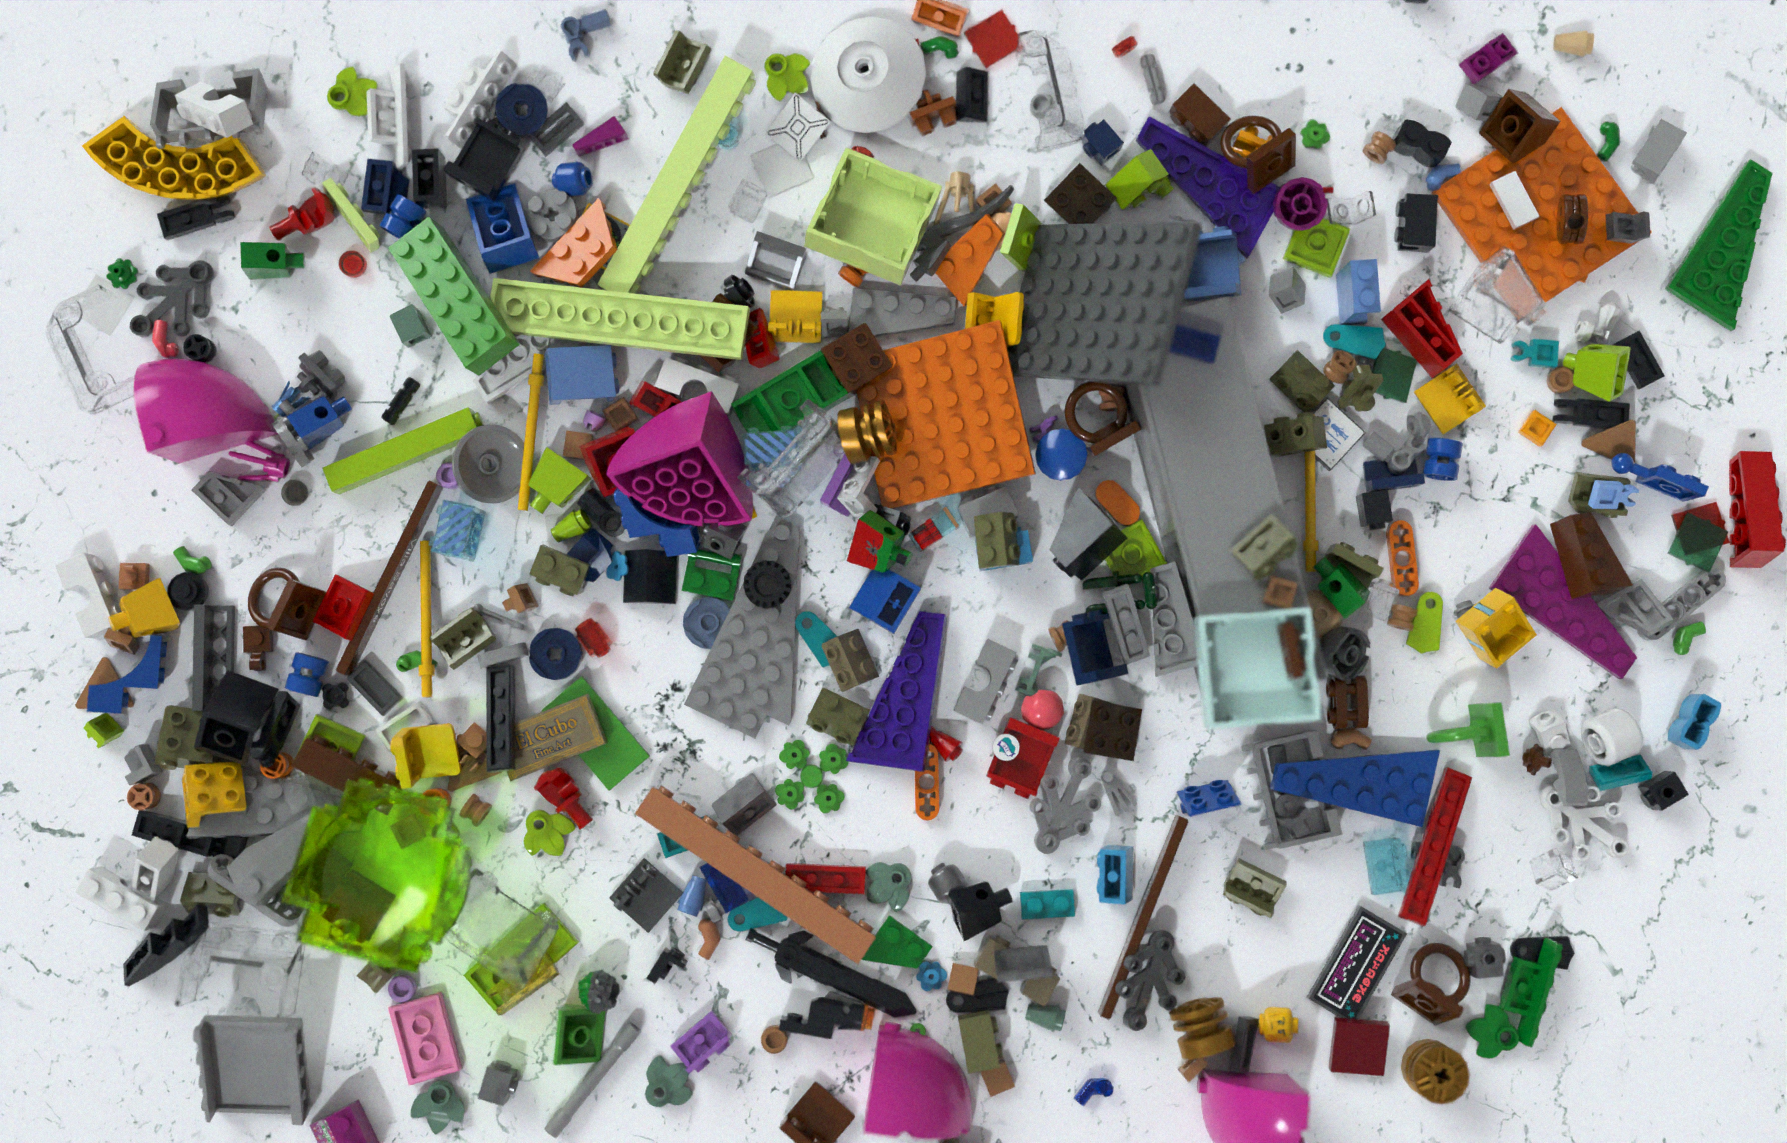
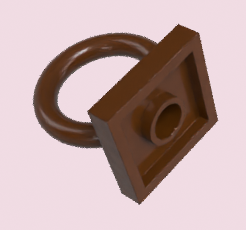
M1256 115L1241 117L1230 123L1222 133L1220 139L1222 154L1233 165L1247 168V188L1253 194L1296 166V134L1290 128L1282 132L1275 122L1266 117ZM1258 126L1269 131L1273 139L1249 154L1247 158L1237 155L1231 148L1232 136L1244 127Z
M1084 382L1070 393L1066 401L1065 420L1069 429L1079 439L1092 443L1086 447L1088 458L1102 453L1141 430L1136 421L1125 424L1128 413L1125 398L1110 383ZM1091 391H1102L1108 394L1116 404V420L1094 433L1088 432L1076 420V404L1084 394Z
M271 568L258 576L250 588L248 594L249 614L260 627L307 641L315 624L312 621L326 591L301 583L298 577L286 568ZM272 579H285L287 583L270 619L264 617L260 612L258 603L261 590Z
M1443 943L1424 945L1412 958L1410 965L1411 980L1395 986L1391 996L1433 1025H1438L1461 1017L1464 1007L1458 1003L1465 998L1469 991L1471 976L1463 956L1451 946ZM1438 953L1447 956L1455 963L1459 971L1460 980L1458 988L1449 996H1446L1444 991L1438 986L1422 979V963L1431 954Z

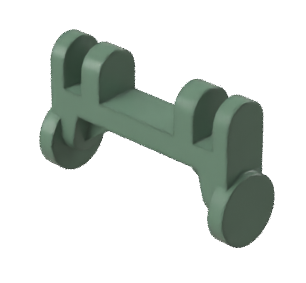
M1032 644V648L1040 651V654L1036 655L1029 652L1028 658L1037 662L1030 680L1020 677L1018 682L1027 685L1026 690L1017 686L1015 690L1028 696L1036 694L1038 692L1036 679L1042 664L1052 658H1056V656L1062 657V653Z

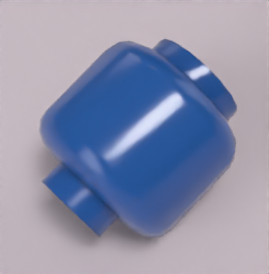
M582 162L561 163L556 167L555 173L552 175L553 187L559 191H564L570 197L585 195L593 183L590 169Z

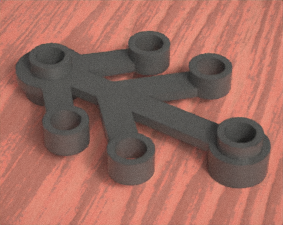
M202 260L191 263L188 268H170L167 265H160L156 269L157 278L163 282H170L173 278L185 279L179 286L150 285L148 283L138 285L136 292L138 296L145 300H150L154 296L167 297L147 316L136 315L131 319L130 330L139 337L150 336L153 333L154 321L160 320L175 306L174 322L171 329L173 333L179 336H186L190 332V326L186 322L187 294L193 288L194 303L190 308L192 315L199 319L208 316L209 308L205 305L206 285L213 280L214 270L209 263ZM168 270V275L163 278L162 272ZM204 270L205 275L202 278H198V273ZM149 287V293L143 295V289ZM199 306L203 307V312L201 314L196 313V310ZM147 323V329L142 332L141 326ZM184 324L183 331L178 332V326Z
M1160 930L1152 933L1148 940L1149 946L1135 955L1127 956L1124 960V967L1136 974L1127 980H1121L1117 983L1115 987L1117 995L1128 999L1133 995L1134 988L1142 984L1135 1007L1128 1008L1123 1015L1124 1025L1133 1031L1142 1030L1147 1024L1145 1011L1153 987L1156 989L1159 996L1158 1003L1162 1008L1170 1011L1176 1007L1177 999L1169 993L1160 971L1162 960L1168 970L1167 979L1175 985L1182 984L1185 980V972L1176 965L1171 952L1174 948V937L1168 931ZM1151 958L1149 966L1142 969L1143 962ZM1135 960V965L1131 967L1132 962ZM1178 972L1177 978L1174 979L1175 974ZM1127 986V990L1122 993L1123 988ZM1170 998L1169 1003L1166 1005V1000Z

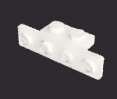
M497 50L486 70L469 64L442 107L448 113L457 116L445 137L460 149L463 148L475 128L474 118L478 117L481 120L485 118L517 65L503 51Z
M398 63L391 69L392 91L372 88L367 91L368 142L394 145V163L398 170L407 166L411 160V149L408 148L410 124L407 122L409 98L406 97L408 73L405 72L404 63Z

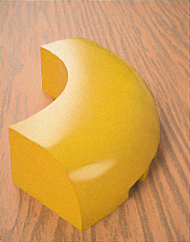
M125 116L82 145L84 150L101 168L119 181L142 192L170 199L204 200L221 197L242 190L266 177L263 168L240 138H233L231 135L228 138L224 137L215 142L201 145L202 147L199 148L165 144V148L158 149L156 142L147 137L135 123Z

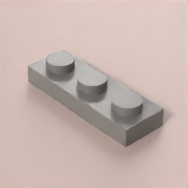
M1128 584L1103 592L1102 594L1123 662L1128 665L1149 657L1148 646Z

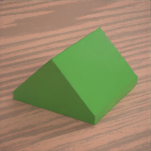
M564 1004L558 1010L553 1065L592 1063L601 1060L605 1011H601L599 1014L593 1013L583 1005Z

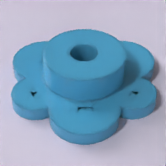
M614 551L611 555L613 562L608 566L606 576L609 579L620 581L622 576H625L629 571L627 556L622 555L619 551Z
M927 961L922 962L919 966L920 972L916 975V979L921 982V988L924 991H930L933 988L940 989L942 982L947 978V972L940 968V963L934 961L932 964ZM930 974H933L934 977H933V978H929V975H930Z

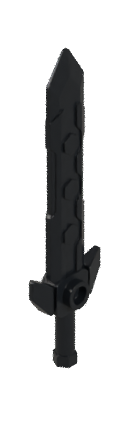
M750 928L746 936V941L754 942L775 952V967L782 980L790 984L792 983L790 968L802 975L826 986H831L892 1017L916 1014V1009L905 992L849 968L805 945L802 946L801 944L814 937L813 934L807 931L791 933L788 937L783 938L780 943L756 932L757 930Z

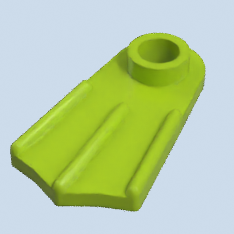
M1426 592L1418 600L1416 606L1418 613L1412 621L1414 628L1413 631H1409L1406 645L1414 648L1420 654L1437 651L1440 647L1443 601L1439 594ZM1428 599H1432L1434 602L1433 607L1430 609L1426 607Z

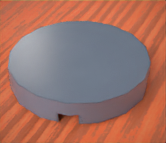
M714 597L700 598L690 604L683 616V628L685 635L691 643L700 648L711 649L730 611V607L722 600Z

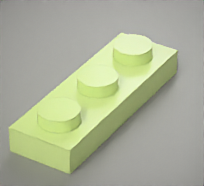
M331 177L322 183L324 193L331 199L333 205L370 253L379 249L378 238L380 235L372 224H366L363 220L364 214L356 203L352 205L347 199L349 195L340 183L336 185Z

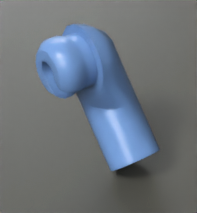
M1460 164L1435 166L1426 177V182H1428L1427 189L1429 191L1439 190L1441 182L1446 177H1454L1461 172Z

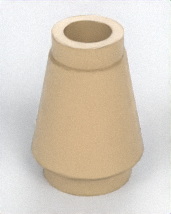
M1585 30L1555 34L1553 50L1582 57L1585 54L1591 55L1594 45V33H1588Z

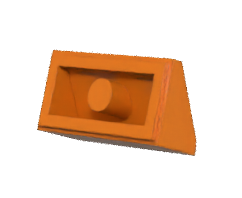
M917 0L911 20L960 37L969 9L945 0Z

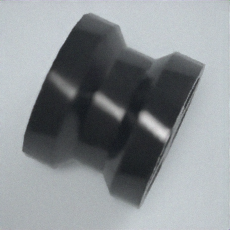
M190 335L184 341V353L192 360L208 363L216 355V346L213 341L202 335Z

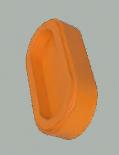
M1105 480L1097 486L1095 491L1096 500L1118 524L1129 526L1138 520L1140 516L1139 506L1117 482Z

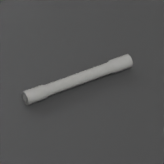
M629 1022L614 1040L613 1045L574 1094L545 1126L544 1129L550 1136L557 1138L571 1121L575 1112L623 1052L639 1036L641 1030L635 1024Z

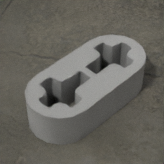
M526 642L485 652L477 655L480 668H486L526 657L529 653Z

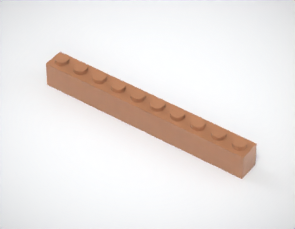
M661 785L659 789L655 786L651 788L634 813L635 815L859 964L876 938L875 934L872 933L874 929L872 926L861 919L857 923L849 918L852 914L850 911L839 904L836 908L827 903L829 897L817 889L814 893L806 889L807 883L798 876L788 877L783 873L785 870L783 866L774 860L768 863L760 858L763 853L755 847L749 845L748 848H745L738 842L741 838L729 830L723 833L717 829L718 823L707 815L703 819L694 813L696 810L694 806L684 800L680 804L672 798L674 793Z

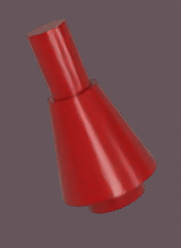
M931 726L929 738L945 762L950 759L955 761L963 752L961 748L963 742L941 731H937Z

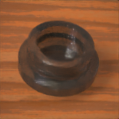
M290 480L282 487V499L289 505L299 506L306 501L308 488L302 481Z

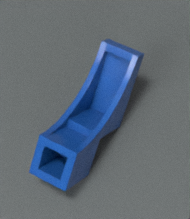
M616 488L614 491V501L617 506H620L622 526L624 529H627L630 538L659 534V544L665 549L667 557L697 553L702 542L698 526L683 524L658 516L644 509L641 502L632 496L628 498L627 495Z
M150 636L149 646L143 659L126 676L107 684L89 685L87 712L121 714L122 708H128L129 692H124V687L158 689V683L164 684L165 668H160V657H166L167 642L162 641V636Z

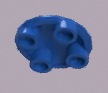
M1063 428L1051 430L1045 434L1037 444L1035 452L1036 462L1041 472L1050 479L1059 481L1078 476L1082 472L1088 456L1084 441L1076 437L1071 430Z

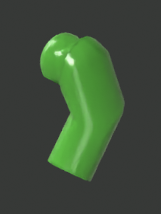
M181 546L173 551L174 556L186 572L203 574L212 566L208 557L202 556L200 559L192 557L185 546Z
M1700 621L1686 625L1676 630L1673 639V647L1676 654H1687L1693 637L1706 633L1703 622Z

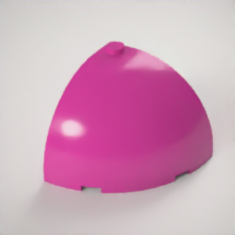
M163 359L142 363L135 372V407L147 453L176 463H183L241 446L247 442H254L278 435L272 425L275 421L269 409L255 391L244 381L219 367L188 359Z
M712 391L681 402L652 418L627 439L617 451L608 467L607 476L623 494L627 495L628 498L632 496L642 503L644 509L663 518L695 526H703V523H718V526L720 524L728 526L751 521L753 494L746 459L736 432Z
M885 1022V1025H879L866 1102L863 1133L899 1138V1135L904 1132L914 1139H947L959 1137L960 1132L967 1134L970 1131L972 1119L971 1093L964 1072L951 1053L932 1038L916 1031L913 1032L901 1028V1024Z
M1202 1069V1077H1198L1197 1091L1201 1093L1203 1120L1213 1143H1304L1301 1132L1308 1129L1310 1095L1288 1074L1237 1073L1225 1070Z

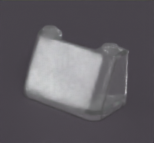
M1029 30L1020 32L1015 52L1017 65L1028 66L1032 70L1033 76L1046 73L1050 94L1055 101V105L1045 107L1039 115L1041 131L1040 135L1035 137L1037 152L1079 143L1085 135L1086 125L1067 48L1042 31Z
M1506 246L1495 252L1473 271L1448 309L1449 312L1499 344L1507 339L1512 340L1520 330V327L1517 325L1520 321L1525 319L1524 324L1527 326H1531L1534 323L1537 325L1547 312L1544 310V300L1515 252Z
M809 399L799 408L804 414L803 421L800 419L797 424L803 430L769 468L761 463L758 466L760 470L751 472L745 468L737 477L781 518L793 515L845 454L837 422L829 413Z
M475 868L432 917L448 942L513 987L523 990L559 929L558 918L548 910L545 912L538 911L535 914L500 891L496 884L498 879L489 871L483 873Z

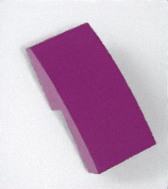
M1504 33L1486 43L1480 50L1464 59L1459 64V67L1472 84H1477L1516 56L1518 52Z

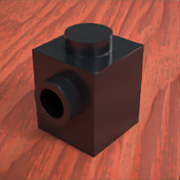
M1388 490L1362 493L1356 496L1361 527L1369 526L1370 531L1386 528L1385 524L1393 521Z
M1663 771L1651 780L1638 786L1642 793L1640 795L1642 802L1652 810L1663 811L1689 795L1675 771Z

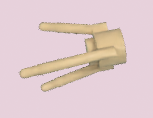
M959 171L950 174V181L945 183V191L936 214L934 226L940 222L950 192L955 197V212L959 211L961 198L966 197V193L968 195L969 212L975 211L974 184L970 183V174Z

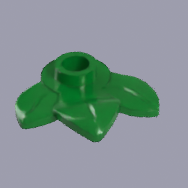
M1493 1004L1485 1005L1484 1018L1473 1019L1465 1026L1468 1034L1474 1040L1480 1042L1476 1049V1055L1482 1058H1495L1502 1050H1512L1519 1043V1032L1513 1025L1509 1024L1507 1013ZM1503 1032H1508L1509 1037L1506 1041L1501 1040Z

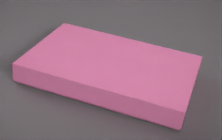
M442 992L388 1007L409 1085L462 1070Z

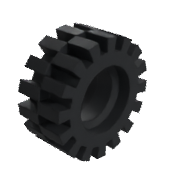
M762 560V562L755 563L747 570L743 586L747 598L754 605L764 609L775 608L784 603L788 598L791 590V579L788 571L781 564L776 563V561ZM765 574L773 575L778 581L777 590L770 595L762 594L757 588L758 579Z

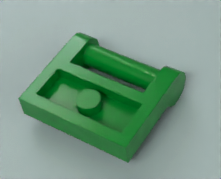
M698 549L697 553L688 554L681 591L734 601L743 555L735 553L732 559H728L718 553ZM697 559L732 566L731 573L696 567Z

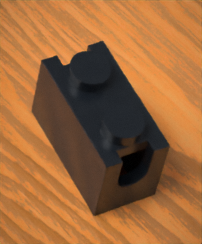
M438 148L412 150L413 201L423 209H428V204L447 208L446 172L443 170L446 166V159ZM426 158H433V162H426Z
M1406 193L1405 199L1401 198L1397 202L1395 215L1399 217V227H1396L1394 233V241L1398 242L1397 251L1428 253L1436 246L1438 195Z

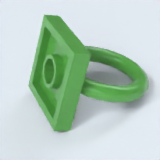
M1502 702L1469 704L1470 726L1433 731L1426 735V740L1430 743L1472 739L1474 741L1476 757L1510 756Z

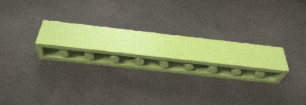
M726 55L724 56L619 244L617 251L600 278L598 286L607 291L640 293V283L643 277H648L654 267L653 259L657 253L661 254L667 243L665 240L669 231H674L679 222L678 215L681 209H686L692 199L691 191L695 185L699 186L705 175L703 171L705 166L716 157L718 151L716 147L719 141L724 140L730 131L729 123L733 116L736 118L740 114L743 103H741L746 94L749 95L755 87V75L751 69Z

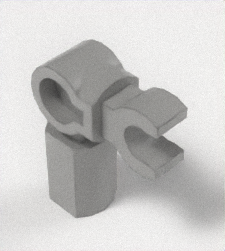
M1373 432L1362 446L1382 462L1385 460L1391 473L1401 475L1414 461L1415 456L1422 453L1426 444L1423 443L1419 448L1413 447L1411 442L1415 436L1410 435L1404 442L1403 447L1396 452L1394 446L1376 432Z

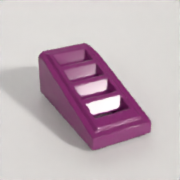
M614 116L573 143L572 146L580 157L621 143L629 138Z

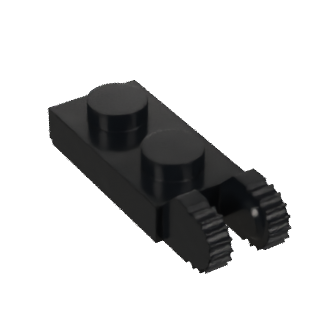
M224 195L198 200L157 213L164 239L168 241L217 225L216 223L233 220L235 214L232 210L213 214L212 208L228 205L231 202L230 197Z
M1580 398L1576 400L1554 399V406L1558 408H1574L1573 416L1553 415L1552 421L1555 423L1609 429L1629 421V403Z
M287 691L278 692L267 720L262 727L259 739L253 742L252 749H250V755L265 768L272 766L279 752L282 751L300 708V704Z

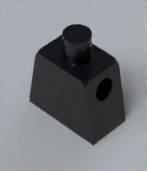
M986 881L948 893L953 921L963 941L1000 923L1002 920L1000 908L1013 902L1007 887L993 892L989 882Z

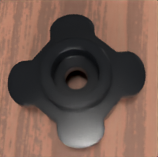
M344 682L338 685L325 684L322 687L323 706L326 709H332L336 706L346 708L349 705V700L347 699L348 685ZM335 693L338 694L337 698H334Z

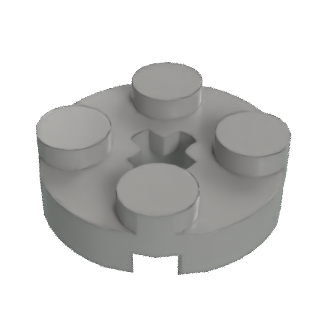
M547 190L540 193L537 197L531 198L528 202L527 222L529 228L539 238L547 242H557L580 217L576 202L564 191ZM552 211L559 212V215L555 216L554 221L548 218Z
M286 416L272 423L301 468L315 459Z

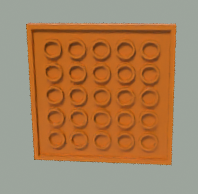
M1562 107L1551 113L1561 122L1547 142L1515 163H1511L1496 149L1443 183L1439 190L1431 192L1432 195H1438V204L1520 319L1639 242L1629 244L1607 240L1606 214L1617 212L1635 215L1638 212ZM1516 171L1539 214L1536 220L1513 230L1489 185L1491 182ZM1563 194H1570L1571 196L1584 194L1588 200L1586 237L1584 242L1577 244V246L1574 242L1560 244L1557 239V211L1559 200Z
M1000 320L883 350L892 363V368L857 388L862 416L864 417L865 404L870 403L874 407L876 401L883 400L892 415L896 428L897 452L889 456L884 450V456L879 458L880 462L874 472L882 506L896 509L1036 475L1003 326ZM871 448V456H876Z

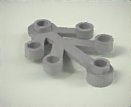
M1076 756L1070 760L1068 771L1072 776L1061 799H1059L1057 792L1059 786L1058 778L1051 774H1046L1042 777L1041 786L1046 791L1053 815L1049 825L1045 816L1048 809L1047 803L1039 798H1035L1030 802L1029 809L1034 813L1039 830L1035 834L1034 842L1037 850L1041 853L1051 854L1055 852L1059 847L1060 841L1073 835H1087L1090 831V824L1082 818L1074 820L1070 826L1062 829L1059 828L1064 820L1087 810L1096 812L1101 807L1100 798L1092 794L1087 795L1084 800L1071 805L1082 779L1087 778L1092 770L1089 760L1083 757ZM1085 765L1083 772L1080 773V767ZM1049 779H1052V785L1048 787L1047 782ZM1094 799L1095 803L1090 807V801ZM1041 803V809L1036 811V805ZM1081 823H1083L1084 827L1081 831H1079L1078 827ZM1051 837L1050 843L1046 845V840Z

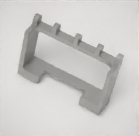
M259 68L233 72L232 79L236 87L216 91L219 99L229 94L240 99L251 97L249 111L252 115L253 125L233 134L232 137L239 138L240 133L255 131L257 135H261L264 130L267 85ZM182 79L156 83L150 125L156 135L155 142L158 149L165 148V143L180 142L184 146L188 145L189 140L206 138L207 142L214 141V136H221L202 126L167 131L170 109L177 108L178 105L175 94L187 89Z
M1317 730L1304 731L1241 746L1242 751L1252 750L1256 767L1247 769L1248 775L1258 774L1262 793L1254 794L1253 798L1254 800L1264 799L1268 819L1260 820L1259 824L1260 826L1270 825L1274 841L1264 844L1266 850L1282 849L1343 835L1337 809L1332 808L1331 804L1319 801L1325 830L1306 834L1299 838L1293 837L1281 840L1260 749L1303 739L1308 761L1320 760L1319 757L1324 755Z

